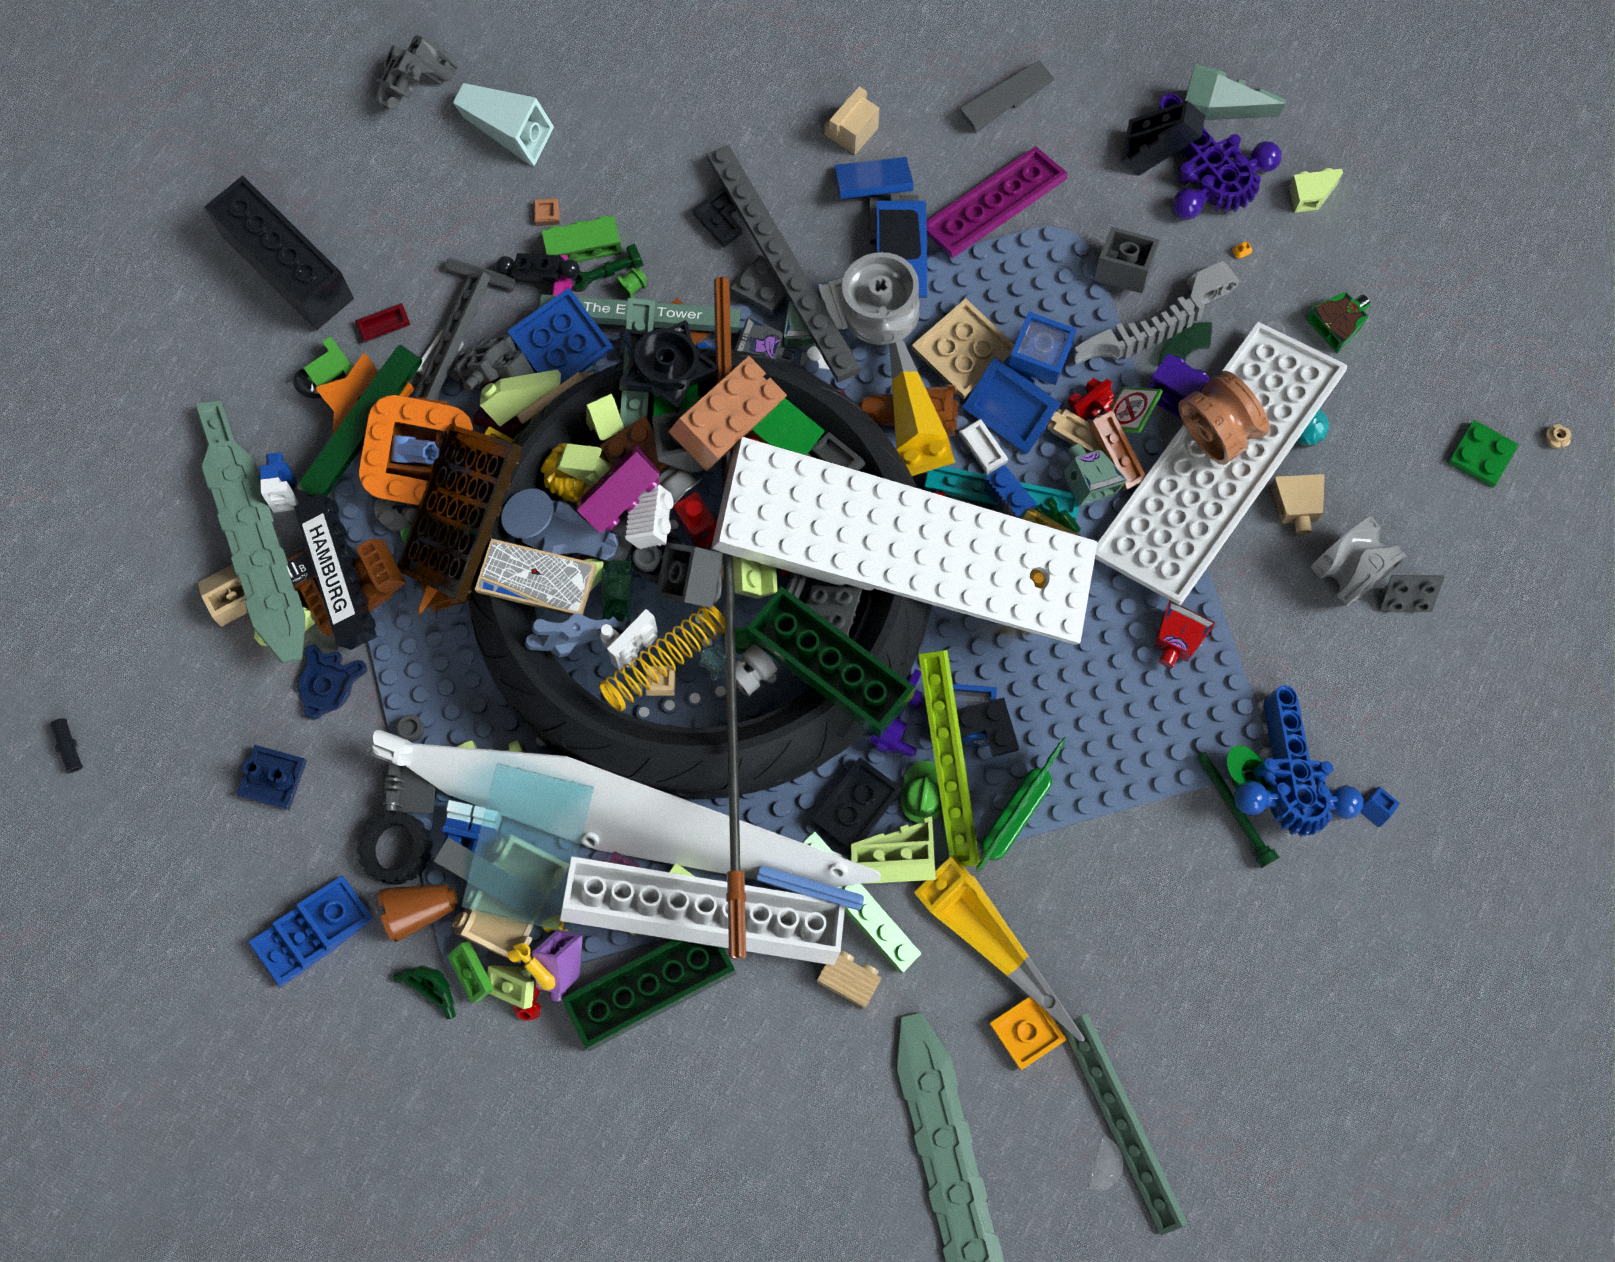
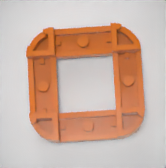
M398 395L386 396L379 399L373 405L368 415L359 466V479L364 489L375 497L419 505L428 483L427 480L386 473L395 422L447 432L449 424L473 431L472 423L468 415L453 406Z

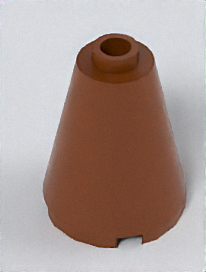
M448 884L385 888L378 892V905H384V914L381 915L385 931L394 942L403 940L455 910V904H458L457 893L454 888L450 889Z

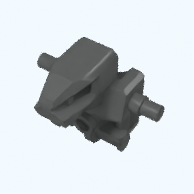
M415 35L407 50L403 51L395 45L390 48L383 63L385 72L381 79H376L380 86L375 95V100L385 108L396 109L403 96L410 98L414 89L413 84L418 82L422 75L425 74L438 83H443L444 81H449L455 75L458 63L447 51L423 37Z
M510 335L496 336L489 342L487 339H481L470 351L462 352L458 357L459 362L455 368L449 371V375L453 380L459 381L461 378L464 383L463 387L467 391H471L476 385L482 386L494 379L499 381L503 378L535 373L523 351L518 350L516 343Z

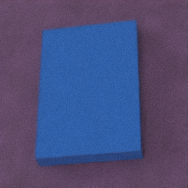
M907 157L834 165L839 194L842 199L914 190Z

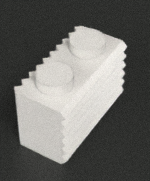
M657 485L649 493L644 491L638 497L640 502L628 512L629 520H627V535L625 538L639 549L656 547L657 545L661 546V544L666 545L667 534L671 530L669 513L673 507V497L669 491L661 485Z

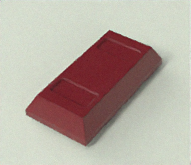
M402 303L355 320L363 342L411 325Z

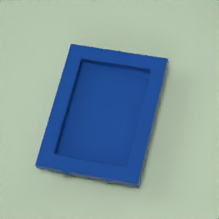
M994 357L962 408L977 419H981L984 424L1028 454L1062 403L1003 361Z

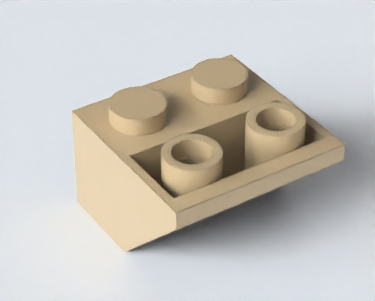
M233 565L198 582L204 603L212 618L221 627L248 613L245 605L244 591L239 576L235 574Z

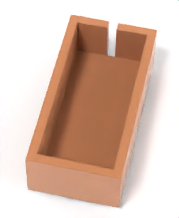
M750 356L681 416L668 431L706 471L712 468L742 437H745L787 396L771 378L768 380L764 378L766 373Z

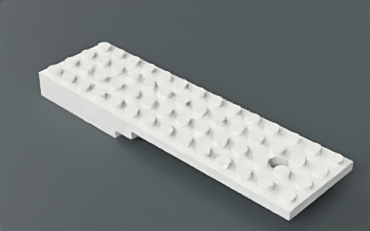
M742 437L733 448L711 550L840 586L848 584L870 591L875 588L1077 645L1081 642L1097 541ZM1032 570H1039L1043 573L1045 577L1043 588L1035 587L1034 582L1030 579V572Z

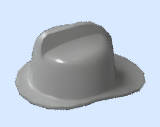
M672 466L659 476L658 480L660 482L658 485H661L672 494L673 505H675L686 491L699 483L703 478L701 477L696 480L687 471Z

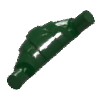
M420 965L419 967L405 968L401 972L394 973L393 980L395 983L405 982L408 987L416 990L420 995L434 1003L436 1007L442 1008L446 1019H452L457 1015L453 1007L454 1000L450 989L451 985L441 971Z

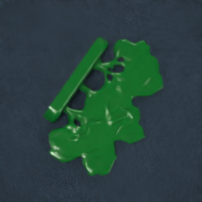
M1063 737L1057 747L1054 748L1043 768H1034L1027 773L982 841L981 851L984 856L976 866V872L980 871L988 860L998 861L1007 854L1052 785V777L1048 769H1050L1054 759L1063 748L1066 737Z

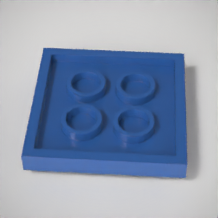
M569 287L507 331L537 373L558 370L561 373L560 385L576 373L584 372L614 350L612 344Z

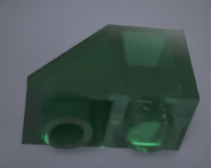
M605 560L601 573L603 619L610 620L612 617H615L617 621L622 622L626 616L629 623H631L632 560Z

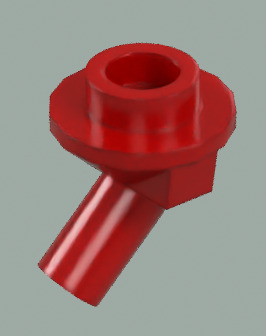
M535 981L532 1007L526 1009L516 1005L513 1007L517 1016L524 1021L537 1019L540 1015L541 1005L536 1003V1000L541 990L536 987Z

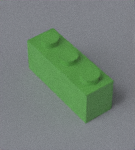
M601 216L596 220L577 221L572 225L552 226L547 230H542L546 254L567 255L568 259H573L578 263L622 254L615 216Z

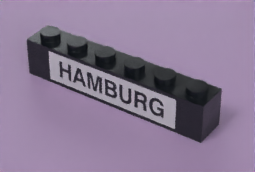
M319 493L294 506L336 644L352 650L377 637L375 631L376 623L367 606L368 598L362 591L360 584L361 576L355 568L352 559L354 557L353 551L347 544L345 537L346 529L340 522L338 515L339 507L334 499Z

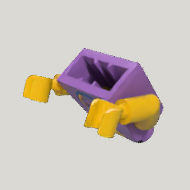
M557 914L542 920V927L547 933L555 932L532 952V958L530 957V948L525 943L514 945V950L508 951V957L512 962L522 960L525 963L524 967L535 978L536 987L550 992V999L559 1002L562 1001L563 997L567 996L566 989L580 975L582 935L568 932L567 929L564 930L562 928L564 923L560 921L561 916Z

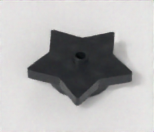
M686 320L670 328L655 329L650 332L631 329L624 330V340L631 361L619 381V390L653 393L669 408L678 413L691 386L718 374L719 366L697 351Z

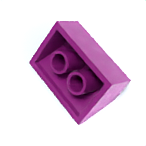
M635 444L577 501V511L600 534L605 529L611 531L619 523L620 519L618 516L624 510L630 512L640 502L638 497L644 491L649 493L658 485L660 481L657 478L660 476V471Z

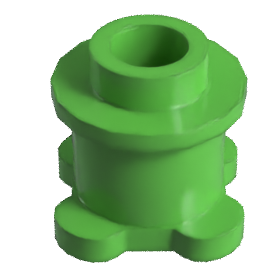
M631 267L629 269L630 272L624 277L620 275L615 277L618 287L628 298H634L633 294L638 290L647 288L645 282L648 280L641 269L635 270Z

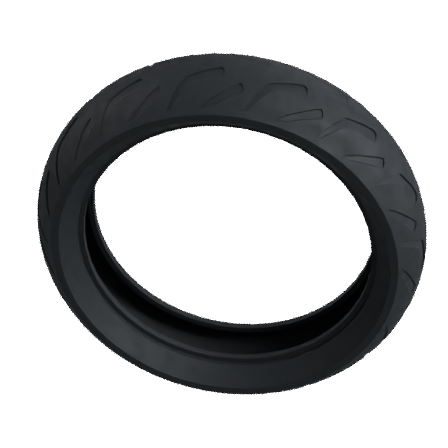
M697 348V351L716 364L715 348ZM731 350L732 371L750 356L766 373L764 375L766 380L771 378L787 394L785 398L825 430L818 441L830 432L863 459L865 465L859 470L860 472L917 488L908 467L889 438L874 420L850 398L820 378L791 364L767 356ZM624 361L588 376L568 388L537 413L515 437L512 443L522 446L520 452L521 460L513 471L511 487L504 495L502 511L512 496L525 489H539L545 492L551 500H560L561 497L551 493L550 489L545 487L544 473L541 472L545 459L558 444L571 443L601 448L600 445L610 439L601 441L595 430L590 431L586 423V409L588 404L612 394L620 415L622 390H619L618 386L623 375ZM716 376L698 383V397H704L716 386ZM649 393L647 418L653 426L654 394ZM501 511L500 516L494 522L491 539L533 548L521 542V539L512 537L506 532L501 521ZM489 542L482 555V565L475 573L472 592L468 596L470 616L484 662L499 691L522 722L542 742L560 756L573 758L682 799L729 798L727 725L704 728L666 726L628 715L602 702L585 690L564 670L551 651L527 649L525 647V640L527 636L534 634L532 626L537 620L535 607L475 591L490 544ZM874 588L870 591L866 610L852 640L906 680L925 636L931 604ZM812 687L779 709L758 718L737 723L739 795L770 789L807 774L843 752L859 739L867 729Z

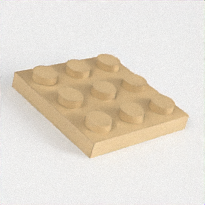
M965 298L912 345L911 350L948 385H956L957 394L965 400L971 394V391H973L993 358L997 357L1004 361L1012 353L1015 344Z

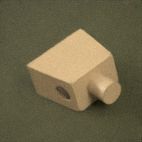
M1324 474L1275 477L1270 485V490L1281 523H1295L1296 535L1302 536L1312 533L1311 522L1318 521L1323 513Z

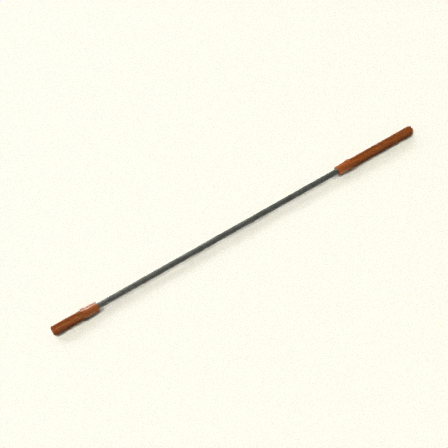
M724 276L716 277L714 280L716 365L719 366V371L716 375V385L732 371L729 280ZM730 451L721 458L722 498L731 462ZM723 553L730 871L727 872L726 902H728L729 957L732 959H743L746 957V893L744 871H741L733 555Z

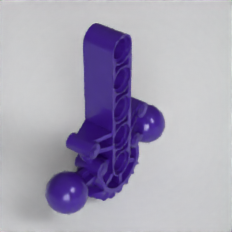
M1166 94L1161 98L1158 110L1183 101L1175 94ZM1203 127L1202 137L1181 149L1190 161L1182 164L1178 176L1180 183H1196L1200 188L1196 191L1187 188L1180 190L1172 200L1174 214L1183 220L1194 219L1201 212L1203 203L1206 201L1215 206V211L1219 210V208H1224L1225 213L1229 211V208H1232L1234 212L1239 209V206L1245 208L1248 202L1251 203L1260 188L1261 176L1254 174V172L1257 170L1270 172L1280 165L1282 152L1279 146L1270 141L1260 142L1253 148L1251 158L1247 159L1246 156L1241 155L1239 148L1241 138L1239 135L1232 134L1229 138L1216 143Z

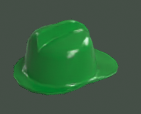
M1241 745L1232 747L1226 758L1227 770L1232 778L1235 790L1244 782L1255 781L1262 784L1267 791H1270L1272 789L1270 784L1266 783L1264 778L1258 779L1254 775V768L1261 764L1263 760L1251 749Z

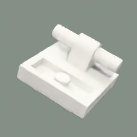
M645 609L621 635L608 624L602 626L600 632L602 644L608 650L611 663L618 670H621L624 664L631 665L632 658H637V653L644 646L647 648L657 638L656 633L658 632L655 617Z

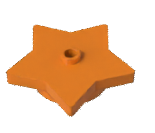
M365 353L362 354L346 378L316 387L317 392L334 411L333 434L379 372ZM408 383L399 396L409 397L414 390L412 384Z

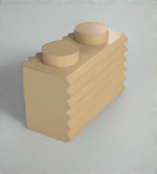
M841 950L835 965H825L818 977L817 983L857 1006L866 1009L881 981V977L877 976L879 971L868 964H864L863 967L853 962L855 959L853 956Z

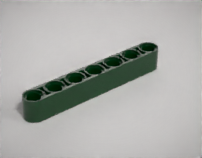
M401 344L395 348L299 482L297 488L310 498L319 493L328 496L363 447L368 415L371 408L381 398L391 395L399 396L422 364L420 357Z

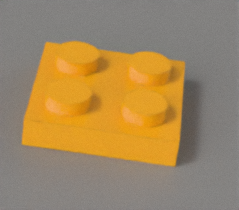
M1031 996L989 1023L1020 1071L1067 1040L1051 1015Z

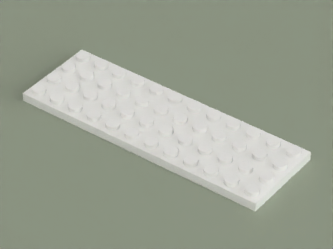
M1257 322L1223 371H1229L1239 377L1259 400L1269 421L1270 431L1268 435L1256 439H1247L1248 449L1229 463L1221 465L1203 452L1183 424L1097 543L1095 559L1180 606L1344 375L1347 365Z

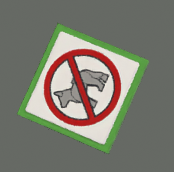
M1122 387L1111 410H1113L1124 432L1141 433L1163 393L1162 389Z

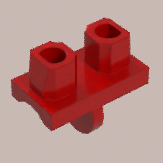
M1092 378L1085 386L1088 394L1083 397L1079 393H1074L1068 398L1069 407L1075 415L1085 421L1091 417L1096 418L1098 415L1102 416L1111 411L1109 406L1114 403L1112 399L1115 398L1111 390L1112 382L1107 378L1103 382Z

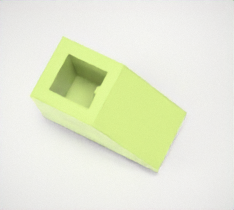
M1327 168L1319 172L1309 173L1308 171H1303L1294 175L1289 185L1294 213L1319 210L1337 186L1343 174L1342 169L1333 170L1332 168Z

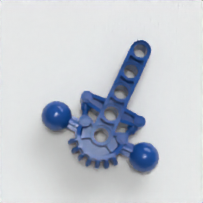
M1281 685L1267 696L1263 702L1273 759L1267 758L1254 768V775L1258 779L1264 778L1272 789L1267 791L1262 784L1255 781L1244 782L1235 791L1234 802L1242 813L1250 816L1260 814L1266 807H1271L1272 814L1274 815L1273 822L1281 823V830L1288 828L1290 835L1298 833L1300 837L1307 834L1310 836L1323 830L1328 822L1331 821L1333 815L1329 809L1339 818H1355L1364 807V799L1359 790L1349 785L1337 787L1330 794V790L1325 784L1326 777L1334 770L1333 765L1329 761L1319 762L1309 758L1298 696L1290 686Z

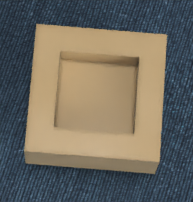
M650 666L657 674L659 683L653 682L646 675V679L651 685V690L646 689V695L674 696L675 671L664 666L668 676L663 677L654 666ZM657 666L665 674L661 666ZM647 668L650 675L656 680L653 673Z

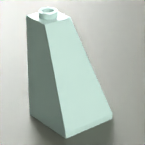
M463 83L453 102L463 118L530 166H535L554 128L535 97Z

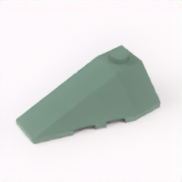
M1198 64L1194 66L1184 101L1188 100L1205 114V120L1278 117L1286 99L1264 89H1251L1246 86V81L1238 79L1233 81L1226 77V72Z

